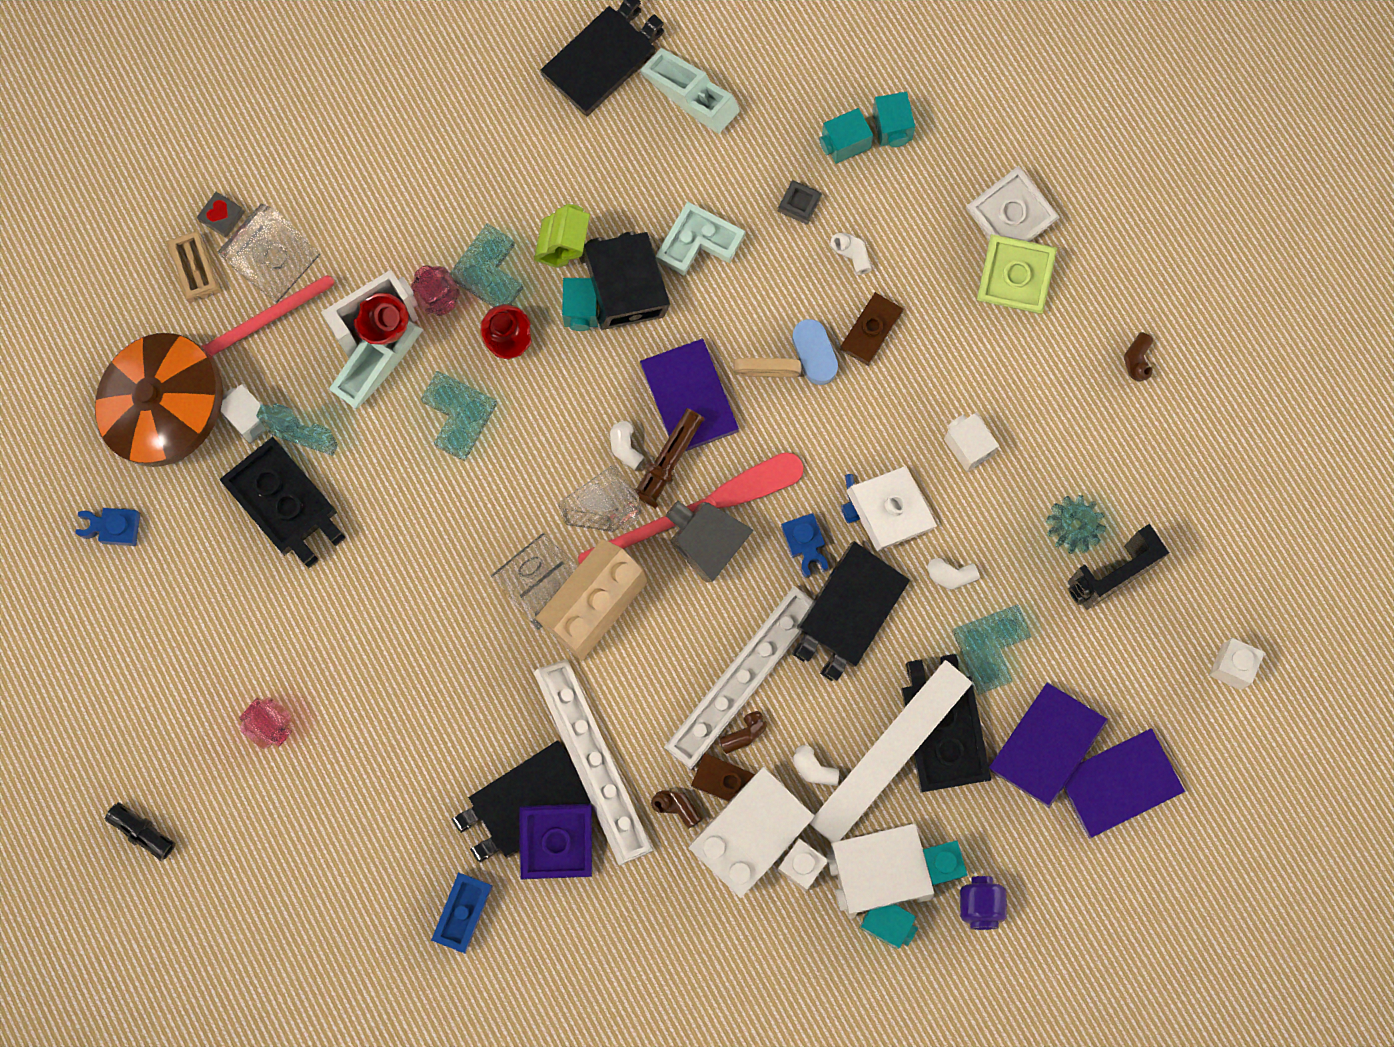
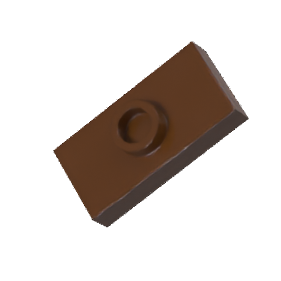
M875 292L841 344L840 350L869 366L903 313L904 308Z
M704 753L691 787L729 803L755 774Z

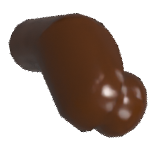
M1144 332L1138 334L1124 354L1128 375L1138 382L1148 380L1153 372L1152 367H1148L1149 364L1146 362L1144 355L1154 340Z
M755 711L745 715L744 722L747 725L746 728L720 738V744L725 754L751 745L766 730L767 721H763L761 712Z
M661 790L651 800V806L655 812L678 814L688 829L703 820L688 796L683 792Z

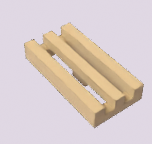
M199 230L167 241L189 303L195 302V299L199 297L202 299L207 298L210 293H221ZM193 240L196 242L209 281V285L206 286L204 285L190 241ZM182 244L197 285L195 290L191 288L177 247Z

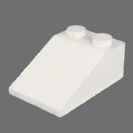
M763 766L690 842L688 848L741 899L766 873L815 815Z

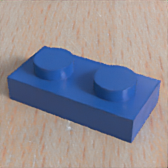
M458 872L431 941L466 954L493 886Z

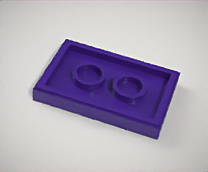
M703 338L640 361L668 437L675 429L686 408L693 410L705 419L685 452L739 432L738 425Z
M1047 682L989 766V770L1050 809L1108 723V720Z
M1152 728L1081 762L1063 788L1089 839L1185 792Z

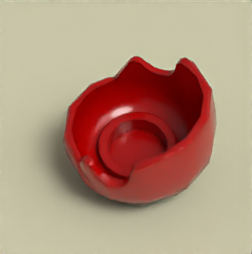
M375 293L367 298L366 301L360 303V311L358 317L354 319V326L359 337L369 344L388 345L398 341L405 333L409 313L404 302L393 294Z
M502 304L489 309L481 321L480 333L482 341L498 358L510 360L519 357L532 343L530 334L531 322L523 310L516 305Z

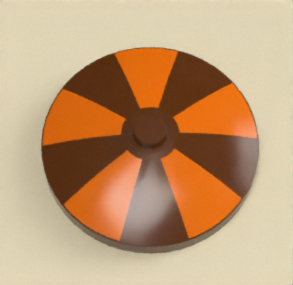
M156 333L132 342L110 362L97 389L95 418L101 437L114 453L137 465L160 467L184 459L206 440L217 422L223 398L220 371L212 356L202 346L182 335Z

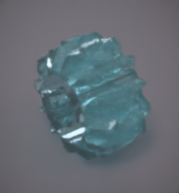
M1079 495L1075 503L1069 496L1064 497L1062 505L1055 503L1051 508L1054 514L1048 515L1046 518V523L1054 526L1048 530L1047 535L1049 537H1059L1055 543L1056 548H1060L1064 543L1068 544L1067 551L1069 554H1073L1077 546L1082 553H1086L1089 550V544L1097 546L1101 541L1097 534H1103L1106 530L1103 524L1098 523L1105 517L1104 513L1093 512L1097 505L1096 501L1090 502L1088 506L1084 505L1085 499L1083 495ZM1075 519L1081 522L1077 530L1070 526Z

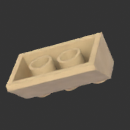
M601 539L535 619L575 657L583 661L648 583L644 570L621 547Z

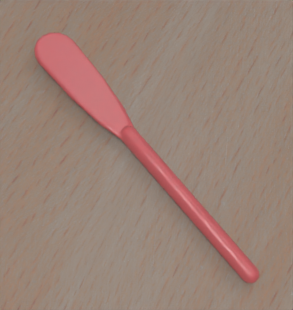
M329 275L321 277L218 338L201 346L211 356L221 352L330 289L334 285L333 277Z
M780 453L740 473L722 484L706 498L686 507L693 512L699 504L707 502L719 509L764 497L798 482L803 475L802 461L793 453ZM663 516L608 542L625 549L676 525L666 516ZM595 547L579 554L578 562L581 564Z

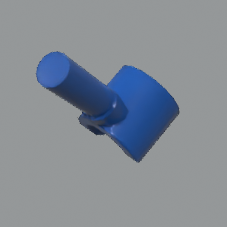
M853 474L845 475L848 490L851 486L855 485ZM848 495L850 502L841 505V510L846 522L852 523L859 520L860 517Z

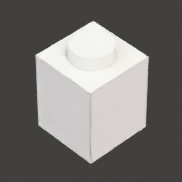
M243 384L238 388L228 390L223 395L220 412L249 444L275 423L268 411Z
M977 413L968 418L965 415H961L948 425L949 430L944 441L966 472H969L996 454L999 444Z
M1231 638L1221 645L1209 676L1239 690H1243L1253 683L1265 652L1235 638Z
M799 839L777 871L806 892L826 865L828 859Z

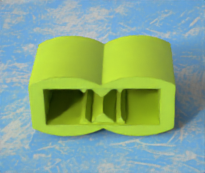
M566 204L564 207L558 208L555 213L543 218L534 261L559 268L566 266L569 260L581 257L590 214L583 212V208L580 206Z

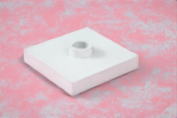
M1017 166L965 208L989 239L990 235L993 234L1030 242L1060 218L1020 166Z
M907 466L853 485L847 490L876 551L929 532L937 526Z

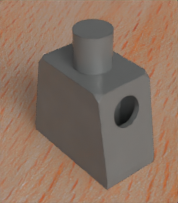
M678 500L665 515L680 528L670 540L672 545L706 583L713 582L754 531L749 526L707 502L699 504L692 512Z

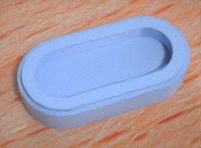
M813 319L799 322L793 330L792 341L799 361H801L804 374L813 384H828L837 374L838 362L826 330L820 322Z

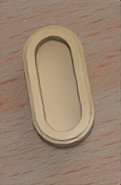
M785 358L734 359L733 372L738 376L793 378L801 374V361Z

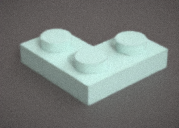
M687 201L655 257L657 262L685 276L700 249L730 263L745 238L746 231Z

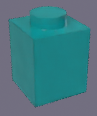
M907 91L875 97L872 113L880 147L890 145V147H901L912 141L915 123Z
M856 108L824 122L822 136L819 137V141L826 155L831 154L835 164L871 149L873 133L860 108Z
M563 278L562 318L564 327H570L574 331H587L590 327H598V300L591 278Z
M958 840L923 849L932 886L968 876Z
M892 904L868 910L859 929L897 950L900 949L902 944L907 947L909 946L918 927L913 925L916 919L915 915Z

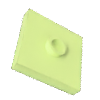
M991 234L976 301L1043 314L1057 247Z

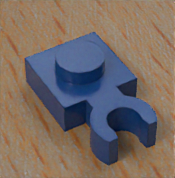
M103 508L102 517H97L90 511L78 512V517L83 520H90V526L87 529H76L75 533L81 538L91 539L99 534L98 541L101 544L136 546L140 512L137 510Z
M814 513L782 523L781 529L792 558L802 555L801 572L805 578L810 577L811 573L808 565L811 562L819 563L822 572H827V560L822 554L817 552L818 549L825 547V543Z

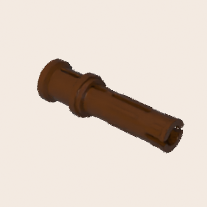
M689 408L684 410V414L655 462H650L645 466L646 473L637 488L630 491L631 495L655 509L658 506L656 501L665 486L673 481L672 471L698 428L705 420L704 417Z

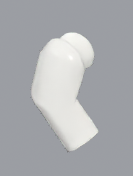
M844 232L836 233L832 236V248L837 253L852 259L857 275H863L872 270L866 246L861 239Z
M620 421L614 424L610 430L611 451L614 456L634 471H637L646 458L631 447L630 437L634 432L632 425L627 421Z
M935 558L927 565L930 578L947 589L953 590L980 579L979 572L974 563L960 569H955L945 563L943 559Z
M801 745L796 749L793 756L794 766L805 781L838 786L839 768L821 766L813 755V748L808 745Z

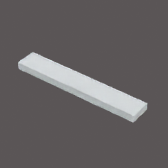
M795 586L790 590L664 746L666 751L690 770L695 767L704 753L708 751L801 635L802 632L796 629V627L813 602L811 598Z
M565 659L538 668L534 672L535 678L618 865L620 866L652 852L653 849L568 660Z
M945 660L819 809L809 824L831 843L840 841L973 682Z

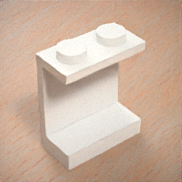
M389 270L321 312L348 358L352 356L358 347L350 331L355 329L354 319L358 317L360 303L366 301L367 298L375 293H390L398 297L406 305L412 322L418 320L414 309L418 306V303L404 277L397 279L393 271Z
M916 824L831 844V854L826 855V859H828L827 864L830 875H837L840 889L835 890L839 910H846L848 919L855 918L856 913L913 899H917L918 903L932 900L934 890Z

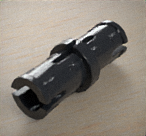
M120 802L113 805L105 816V821L123 832L131 844L140 845L161 862L171 854L176 845L174 841L157 831L152 826L150 820L140 818Z

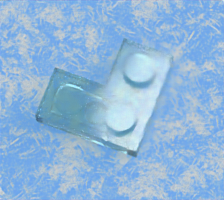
M486 223L448 274L450 280L492 307L502 304L512 305L523 290V285L498 268L515 246L514 240Z
M438 370L421 397L422 403L449 416L434 441L435 447L466 461L496 408L497 401Z
M274 403L272 407L264 404L260 405L256 417L270 435L334 456L338 443L331 434L332 431L318 424H312L311 427L300 424V420L292 414L293 410L277 403Z
M1018 604L952 630L978 695L1010 684L1013 681L1000 650L1031 637Z

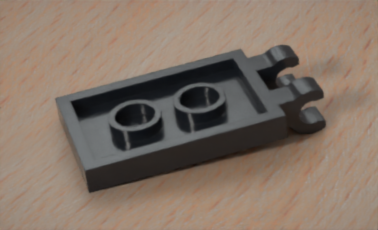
M624 0L617 11L609 5L540 70L541 75L586 117L656 53L652 43L665 32L662 28L664 22L654 14L646 21L640 32L629 24L642 12V9L639 7L641 4L640 0Z
M273 436L219 479L284 556L293 550L308 569L319 561L316 555L304 543V540L314 531L320 528L335 547L346 539L330 519L338 513Z
M851 542L796 627V629L804 633V636L793 650L792 655L802 662L805 660L809 662L817 649V645L820 644L833 653L820 674L830 681H838L845 669L846 663L852 667L858 665L910 582V579L857 542Z
M957 654L940 657V664L946 660L959 671ZM922 659L906 663L907 675L911 686L901 688L904 708L926 683ZM967 676V678L970 681H972L971 676ZM973 683L913 754L920 793L991 781Z
M559 740L469 796L468 798L473 807L461 812L452 818V821L460 833L468 830L479 821H483L492 837L470 849L476 860L481 863L499 850L502 851L506 859L519 851V806L591 804L573 762Z

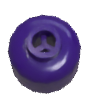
M971 877V884L964 885L960 889V917L963 922L970 924L971 930H995L999 928V923L1006 920V889L1000 884L993 883V877Z

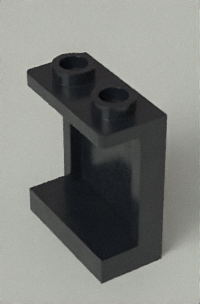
M630 231L619 235L617 238L605 240L602 237H598L584 244L583 254L579 259L581 264L586 263L601 310L597 317L601 330L664 318L671 304L648 232L636 234V232Z
M1150 523L1138 530L1124 545L1132 558L1128 563L1101 580H1096L1086 565L1080 567L1068 580L1070 585L1068 591L1078 605L1083 604L1086 610L1090 609L1155 568L1170 553Z

